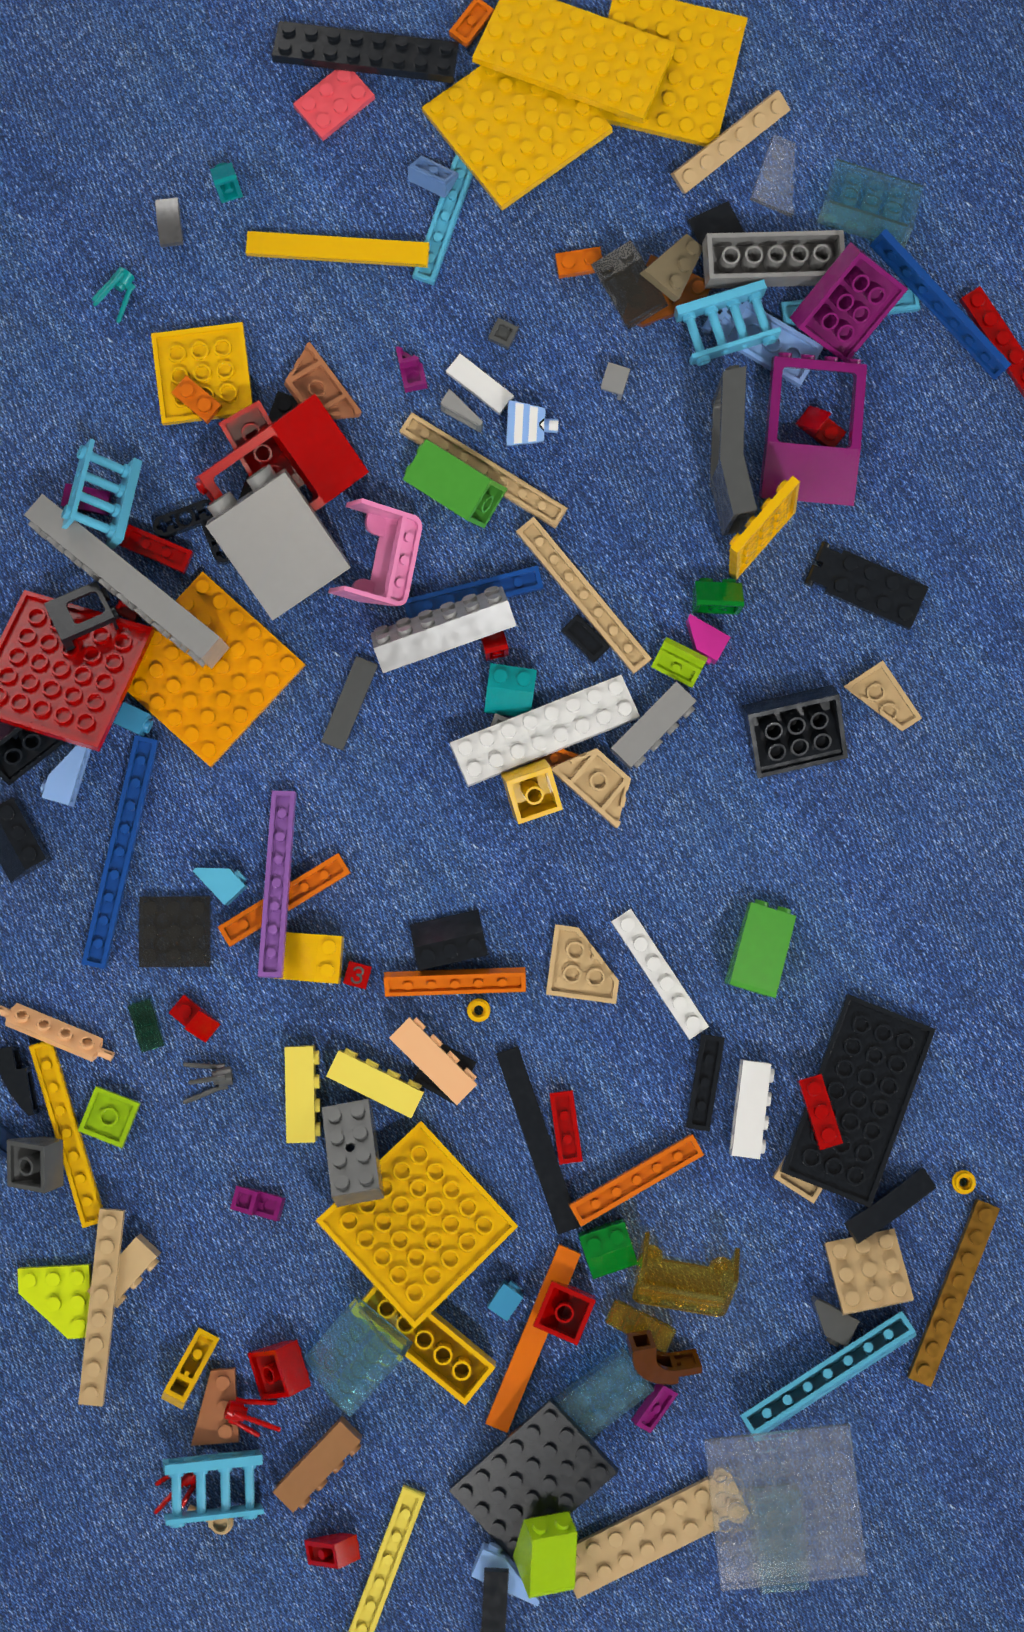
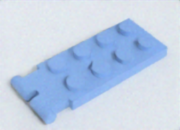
M748 301L743 304L740 303L739 308L748 335L752 336L761 333L753 304ZM727 307L719 309L721 314L717 313L726 342L739 340L740 338L730 309H727ZM765 312L770 329L778 327L781 329L777 341L767 346L759 344L738 351L771 371L772 357L778 356V352L792 353V358H801V354L815 355V360H817L824 347ZM709 318L701 328L705 333L713 331ZM784 368L782 378L800 388L810 370Z

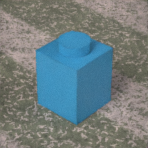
M123 702L113 723L143 737L145 733L148 734L153 726V716Z
M503 1280L487 1303V1308L508 1321L523 1299L522 1288L512 1280L509 1283Z

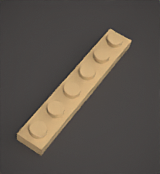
M780 90L774 91L671 173L682 194L691 190L791 110Z

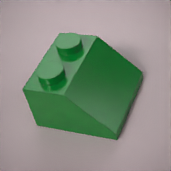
M700 578L693 585L692 613L738 615L744 607L742 583H736L735 579H723L722 582H713L711 578Z
M623 1218L578 1233L593 1279L638 1264Z

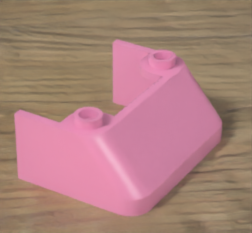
M363 498L347 502V508L366 513L365 527L370 534L379 536L371 579H358L352 584V587L340 586L329 588L328 593L363 603L387 606H401L405 604L409 597L422 532L421 520L416 515Z

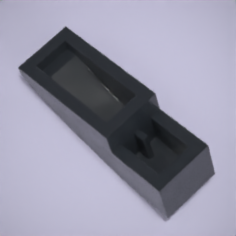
M18 1045L0 1048V1075L9 1093L28 1116L38 1114L39 1108L32 1068H22Z

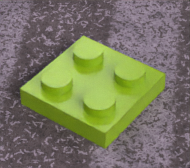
M95 1086L78 1131L123 1148L141 1103L100 1086Z

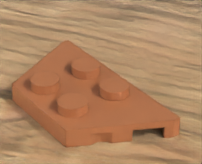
M308 342L301 356L297 359L294 368L287 376L284 383L285 387L298 404L310 395L316 394L332 419L360 417L362 411L313 345Z

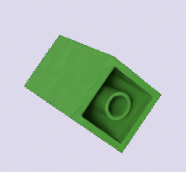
M427 439L418 447L417 455L413 462L407 466L405 476L403 477V480L465 520L482 528L486 527L508 489Z
M755 899V903L749 902L724 983L767 997L776 998L796 916L791 914L792 910L780 906H778L777 910L768 907L769 903Z

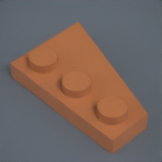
M236 1367L218 1368L210 1371L191 1446L237 1443L240 1441L239 1427L227 1423L228 1420L224 1419V1412L228 1401H235L237 1396Z

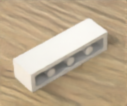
M740 1059L729 1154L732 1156L760 1159L761 1154L765 1153L766 1140L763 1139V1131L768 1129L769 1116H765L766 1106L770 1107L772 1093L768 1092L769 1083H773L774 1069L771 1068L770 1063Z

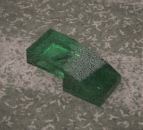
M151 997L128 1004L127 1007L135 1027L134 1032L141 1052L164 1046L163 1034Z

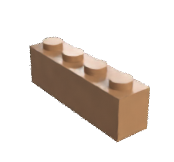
M341 1416L275 1485L273 1493L293 1513L298 1507L302 1510L311 1500L310 1495L316 1489L319 1492L327 1484L328 1480L326 1478L332 1472L336 1474L344 1466L345 1462L343 1460L349 1454L353 1456L361 1448L362 1435Z

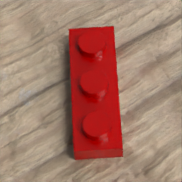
M130 524L126 529L124 540L120 543V546L124 549L185 574L194 554L189 549Z
M822 1074L797 1080L818 1149L823 1150L842 1144L843 1141Z
M573 1090L549 1093L559 1165L582 1162Z

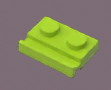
M666 637L651 667L693 688L708 657Z

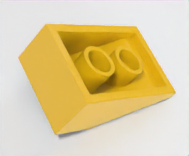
M286 932L283 978L274 979L340 984L344 936Z

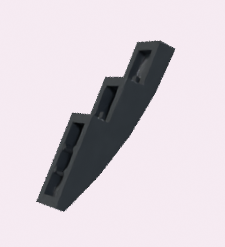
M918 1168L904 1181L896 1183L882 1196L874 1198L871 1208L864 1206L843 1224L858 1244L899 1217L937 1187L925 1169Z

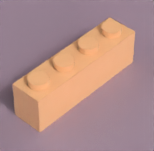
M409 1017L389 1038L458 1105L477 1085L474 1081L477 1078L476 1075L468 1068L463 1070L457 1064L460 1061L457 1056L451 1051L446 1053L441 1048L443 1043L434 1034L429 1036L424 1031L426 1026L417 1017L414 1020Z

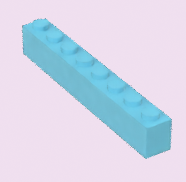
M900 1311L740 1416L754 1439L757 1440L914 1338L916 1331L904 1313Z

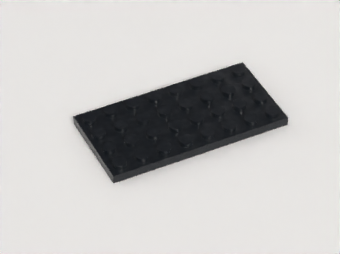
M846 994L816 1075L822 1074L843 1143L819 1150L806 1107L804 1106L780 1172L871 1208L936 1029Z

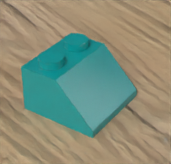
M490 663L484 713L516 717L531 711L537 670Z

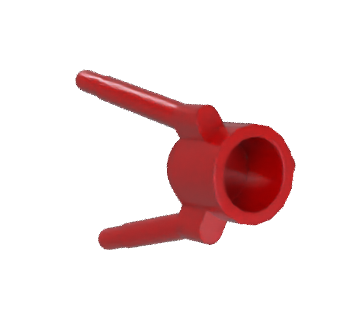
M236 1396L235 1401H228L224 1412V1419L228 1420L227 1423L236 1425L256 1437H260V1433L242 1423L244 1420L277 1432L281 1431V1428L247 1415L248 1407H244V1404L277 1405V1400L244 1399Z
M193 1472L184 1473V1476L181 1477V1488L191 1485L182 1499V1509L196 1488V1475ZM169 1475L163 1476L155 1482V1485L159 1486L169 1480ZM172 1491L154 1510V1514H158L172 1499Z

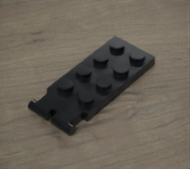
M822 541L814 558V561L822 565L821 567L811 565L804 584L812 587L813 584L826 589L824 593L910 630L929 587L846 550H843L842 554L829 548V543Z

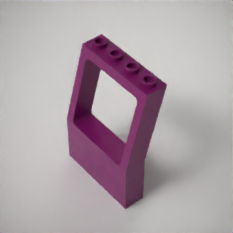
M778 352V356L772 357L759 497H770L772 499L778 493L776 489L783 480L788 481L794 476L800 481L797 501L854 506L861 451L867 364H861V359L848 358L846 363L838 362V357L824 356V360H815V355L801 354V358H792V353ZM784 368L849 373L853 376L849 439L846 448L778 441L780 397Z

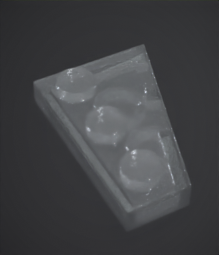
M776 134L771 137L750 197L751 201L789 217H792L794 214V206H792L794 194L793 171L795 167L794 142Z

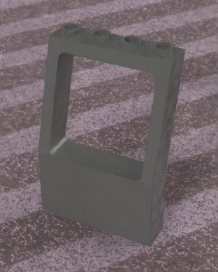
M739 365L729 366L723 371L712 400L710 487L722 536L743 532L746 529L745 524L757 510L743 454L746 366L739 367Z

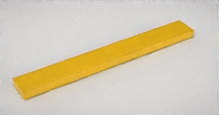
M248 231L245 253L247 256L428 268L430 244L429 242Z
M46 1042L30 1045L29 1050L55 1137L63 1139V1164L82 1228L98 1224L99 1209L103 1208L82 1134L78 1131L79 1124L56 1047Z

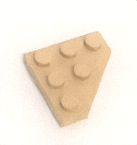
M555 924L546 995L616 1004L619 980L587 940L579 927Z

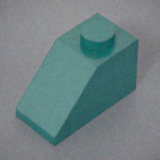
M232 162L219 163L210 169L221 203L243 197Z

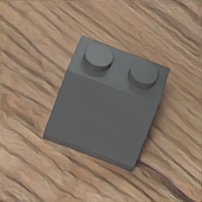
M46 1136L8 1139L7 1186L44 1194L64 1186L63 1139Z

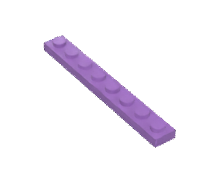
M272 790L258 965L259 978H283L297 794L295 791Z

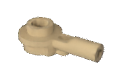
M190 1504L187 1511L197 1510L196 1506ZM227 1518L205 1522H208V1527L213 1532L224 1535L232 1529L234 1519Z

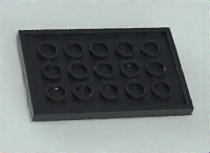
M551 1397L450 1487L449 1492L514 1560L513 1554L524 1519L568 1511L571 1514L618 1473L619 1468Z

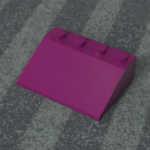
M850 242L790 316V319L800 330L847 363V359L853 357L906 293L908 288Z

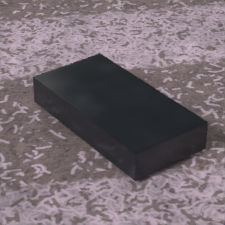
M578 614L561 630L593 664L610 648Z

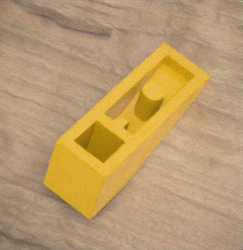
M198 1328L165 1387L161 1399L183 1409L220 1338Z

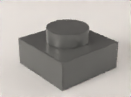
M498 317L488 336V341L509 350L519 331V327Z

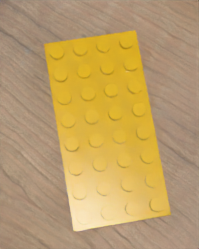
M499 0L472 56V62L642 124L675 52L676 43L558 0Z

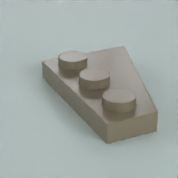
M685 234L644 269L640 275L675 302L682 295L702 253V246L691 236Z

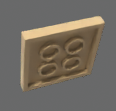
M895 1229L876 1232L858 1244L853 1237L824 1244L842 1315L914 1300Z

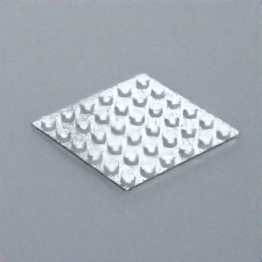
M849 1423L704 1439L721 1591L867 1575Z

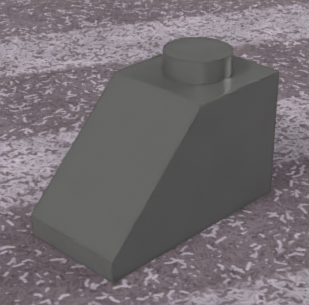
M812 1295L811 1301L821 1332L827 1337L826 1341L836 1347H839L840 1344L848 1346L859 1320L851 1314L842 1315L840 1308Z

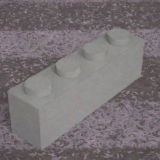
M676 681L611 747L610 751L627 768L631 769L633 766L638 768L647 759L644 755L650 749L654 752L663 743L660 738L666 732L671 735L679 726L676 722L682 716L686 719L695 710L693 705L696 700Z

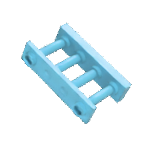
M764 279L675 307L674 317L676 323L683 321L687 324L696 352L691 354L690 366L694 364L702 366L709 363L710 359L759 344L767 346L777 341L781 329L780 327L770 329L761 301L767 289ZM746 301L753 304L761 329V333L752 336L748 335L739 308L740 303ZM726 307L731 311L740 338L729 343L726 342L717 315L719 309ZM703 314L709 318L718 345L706 350L695 322L697 316Z
M90 439L85 446L81 445L76 457L79 459L68 505H65L61 514V518L64 519L62 528L67 529L74 521H77L105 533V536L108 537L106 545L115 549L124 540L142 461L133 458L128 464H119L92 452L95 440ZM91 461L119 473L120 477H122L121 483L118 485L87 472L89 462ZM87 481L115 493V496L118 497L117 502L113 505L83 492L84 482ZM82 501L110 513V516L113 517L112 522L106 524L77 512L79 502Z
M259 1449L162 1459L163 1472L171 1478L172 1513L164 1514L165 1524L170 1525L171 1528L183 1527L185 1523L235 1517L255 1519L258 1515L264 1514L261 1503H255L254 1469L256 1465H263L262 1453ZM242 1467L245 1480V1505L231 1506L230 1471H232V1468ZM210 1470H218L220 1472L221 1507L206 1509V1474ZM193 1472L196 1475L197 1510L182 1512L181 1477L184 1476V1473Z

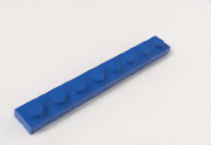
M887 229L882 231L870 244V247L995 380L1011 363Z

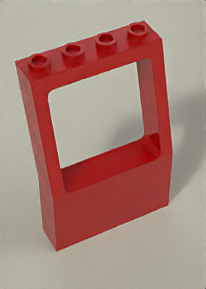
M313 394L194 478L197 481L195 486L202 495H207L211 501L209 504H211L223 495L215 484L214 477L269 438H273L312 493L313 498L309 501V504L314 511H317L369 473V471L317 395Z

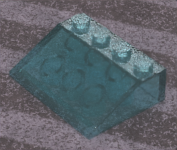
M836 159L816 223L844 230L848 234H854L870 241H874L882 231L887 229L905 248L913 230L923 185Z
M356 1296L305 1355L304 1359L330 1400L351 1417L404 1358L413 1342Z

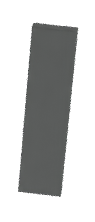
M356 656L321 740L322 743L341 751L344 750L377 671L378 664Z

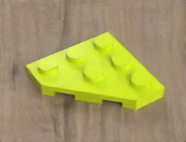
M91 1264L18 1268V1293L67 1339L85 1338L90 1294L87 1291L91 1287L92 1282Z

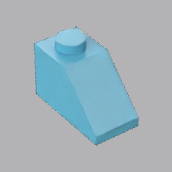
M195 868L193 870L215 896L227 906L248 887L245 883L247 878L238 869L235 872L229 868Z

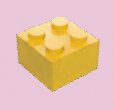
M545 759L501 773L511 811L518 824L563 810L551 766Z

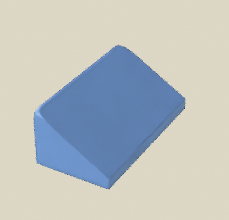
M422 155L408 166V181L443 198L449 194L459 177V173Z

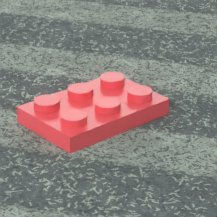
M335 69L294 102L293 106L319 138L324 141L375 100V95L355 72Z

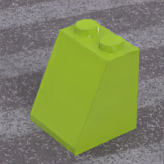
M569 1511L524 1519L513 1558L529 1598L574 1590L577 1530Z

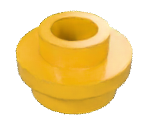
M474 999L468 1004L467 1014L475 1022L485 1021L490 1015V1005L484 999ZM482 1006L483 1013L477 1015L474 1012V1008Z
M966 1170L957 1171L951 1180L953 1189L960 1194H969L976 1186L974 1175ZM961 1178H966L967 1183L965 1186H960L959 1181Z

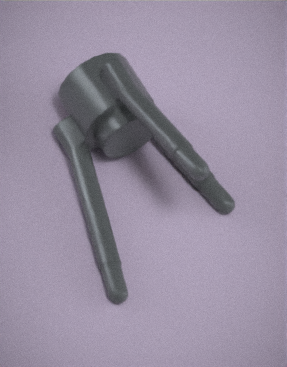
M183 1063L184 1067L216 1069V1071H212V1076L189 1080V1085L212 1081L214 1085H218L183 1100V1104L193 1102L220 1090L229 1089L228 1085L234 1084L231 1066L225 1067V1063Z

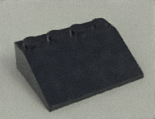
M833 685L742 705L745 729L757 778L848 758L840 694Z

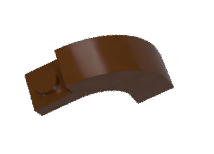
M651 1330L627 1333L628 1350L634 1368L642 1378L653 1383L670 1385L679 1384V1377L702 1373V1364L696 1348L670 1353L657 1351Z

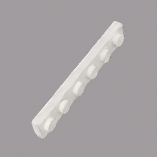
M632 909L611 921L687 1038L690 1040L709 1027Z

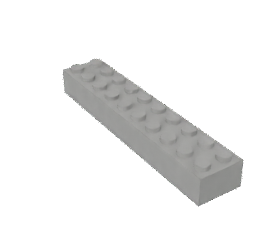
M41 494L24 514L30 520L28 525L43 539L51 543L59 552L67 556L75 565L82 568L91 578L104 586L112 595L119 598L128 608L135 611L148 624H151L159 633L167 639L169 638L184 653L187 652L201 667H204L206 664L212 669L230 647L210 628L77 521H74L67 529L62 528L64 519L61 518L63 510L45 495Z

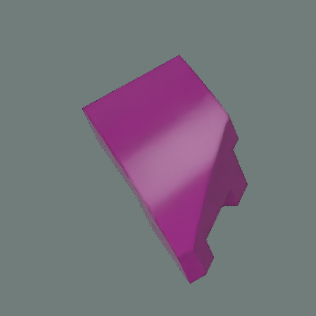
M396 347L405 393L427 389L423 364L420 363L419 357L411 356L404 352L403 348Z

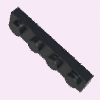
M702 1033L700 1035L686 1128L710 1132L725 1041L724 1037Z

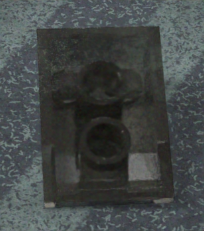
M631 240L591 264L596 277L628 330L668 306L661 291L640 275L647 266Z

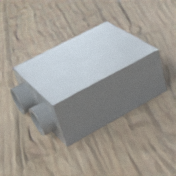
M268 464L246 480L252 491L238 500L229 491L207 506L213 517L207 521L206 527L273 621L351 567L348 559L287 470L284 468L276 474L270 464Z

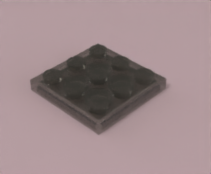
M211 896L139 897V967H211Z

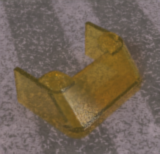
M645 1232L639 1250L632 1294L633 1300L640 1304L713 1317L725 1315L739 1281L740 1248L735 1247L731 1260L725 1257H717L710 1261L709 1266L663 1259L662 1250L655 1245L649 1244L650 1232Z

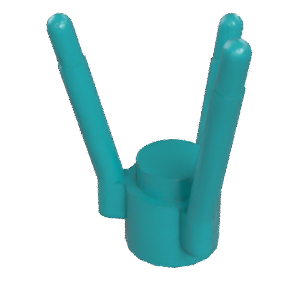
M119 267L110 280L92 297L93 305L97 306L113 288L120 292H123L125 289L126 293L116 320L117 323H120L130 295L135 288V285L132 284L135 277L126 269Z

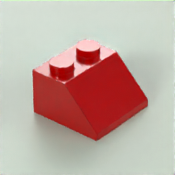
M551 1281L533 1326L574 1345H578L596 1302V1297L574 1286Z
M297 1339L282 1341L247 1353L261 1399L290 1397L311 1386L309 1373L305 1367L302 1350Z

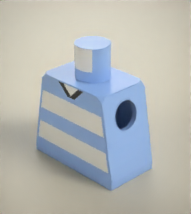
M509 400L506 446L544 442V432L558 433L559 420L545 418V408Z

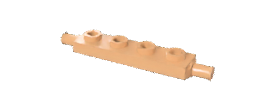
M16 1003L11 1009L0 1005V1016L6 1018L5 1026L91 1062L98 1056L110 1062L114 1058L115 1052L102 1048L103 1038L19 1003Z

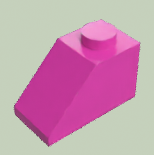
M690 614L686 620V625L693 650L708 657L705 664L710 665V663H713L715 665L731 637Z

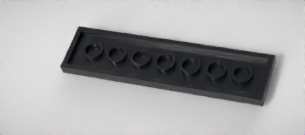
M279 21L272 51V62L453 83L459 42Z

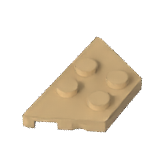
M594 748L551 767L554 775L614 828L620 826L621 821L619 819L622 807L625 806L626 792L629 789L631 778L600 750Z

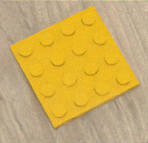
M243 322L151 333L163 426L203 421L171 393L185 376H188L222 405V409L213 419L227 418L253 403Z
M794 476L788 481L783 480L776 489L778 493L772 499L769 497L760 508L762 511L757 517L753 515L745 524L746 529L741 535L737 533L730 541L728 566L729 575L733 579L737 580L796 513L800 481Z

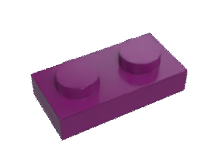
M65 483L61 501L63 508L66 504L68 505L73 484ZM83 486V492L111 503L112 493L110 491ZM82 501L79 502L78 511L108 516L106 511Z
M656 1383L631 1421L636 1426L651 1433L678 1393L665 1384Z

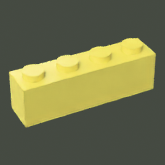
M315 1045L284 1047L286 1143L316 1142L317 1136H321V1122H317V1112H321V1099L316 1097V1089H320V1074H316V1065L320 1064L319 1050L315 1051Z
M346 1048L345 1051L341 1049L338 1051L326 1077L412 1118L425 1092L421 1089V1084L411 1079L406 1082L400 1079L401 1074L391 1069L385 1072L378 1068L379 1063L368 1058L366 1061L357 1058L358 1053Z

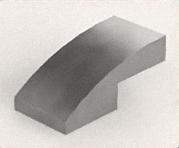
M178 197L155 200L161 248L184 245Z

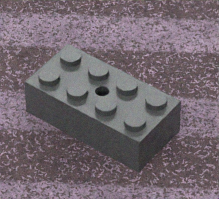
M369 1099L321 1107L331 1196L335 1205L341 1207L383 1199L384 1191L374 1113Z

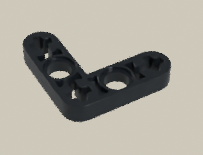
M206 499L161 515L154 520L153 530L159 537L164 539L202 526L215 560L222 565L231 563L228 557L223 559L221 556H218L221 553L216 540L209 535L206 523L213 517L212 514L210 516H207L205 513L198 515L200 520L197 521V517L193 512L195 509L198 514L204 512V507L209 505L210 500ZM184 513L192 515V521L188 525L180 523V517ZM174 517L175 522L179 526V528L176 529L174 525H170L167 527V532H163L162 529H158L162 527V522H165L167 525L174 523L171 520V518Z

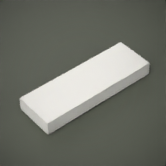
M459 354L446 370L447 375L499 415L508 406V401L514 398L512 393L462 354Z

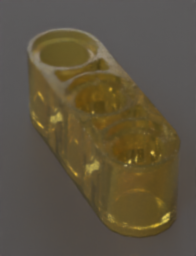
M617 1299L614 1300L605 1319L608 1325L626 1334L651 1330L656 1348L663 1352H667L677 1331L669 1324Z

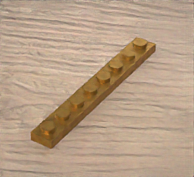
M975 1199L907 1374L909 1379L929 1387L932 1386L1000 1208Z

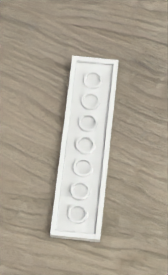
M619 675L450 742V747L467 787H470L503 772L637 720L640 715L622 675Z

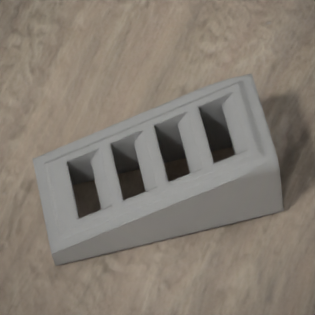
M448 389L440 403L441 411L475 431L481 432L483 421L453 391Z

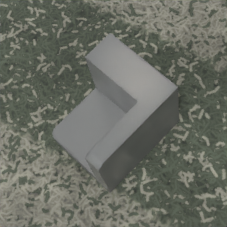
M608 362L601 390L617 394V400L621 401L630 368Z

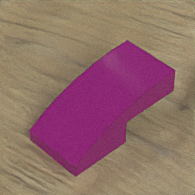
M237 1185L230 1209L277 1222L280 1221L286 1198Z

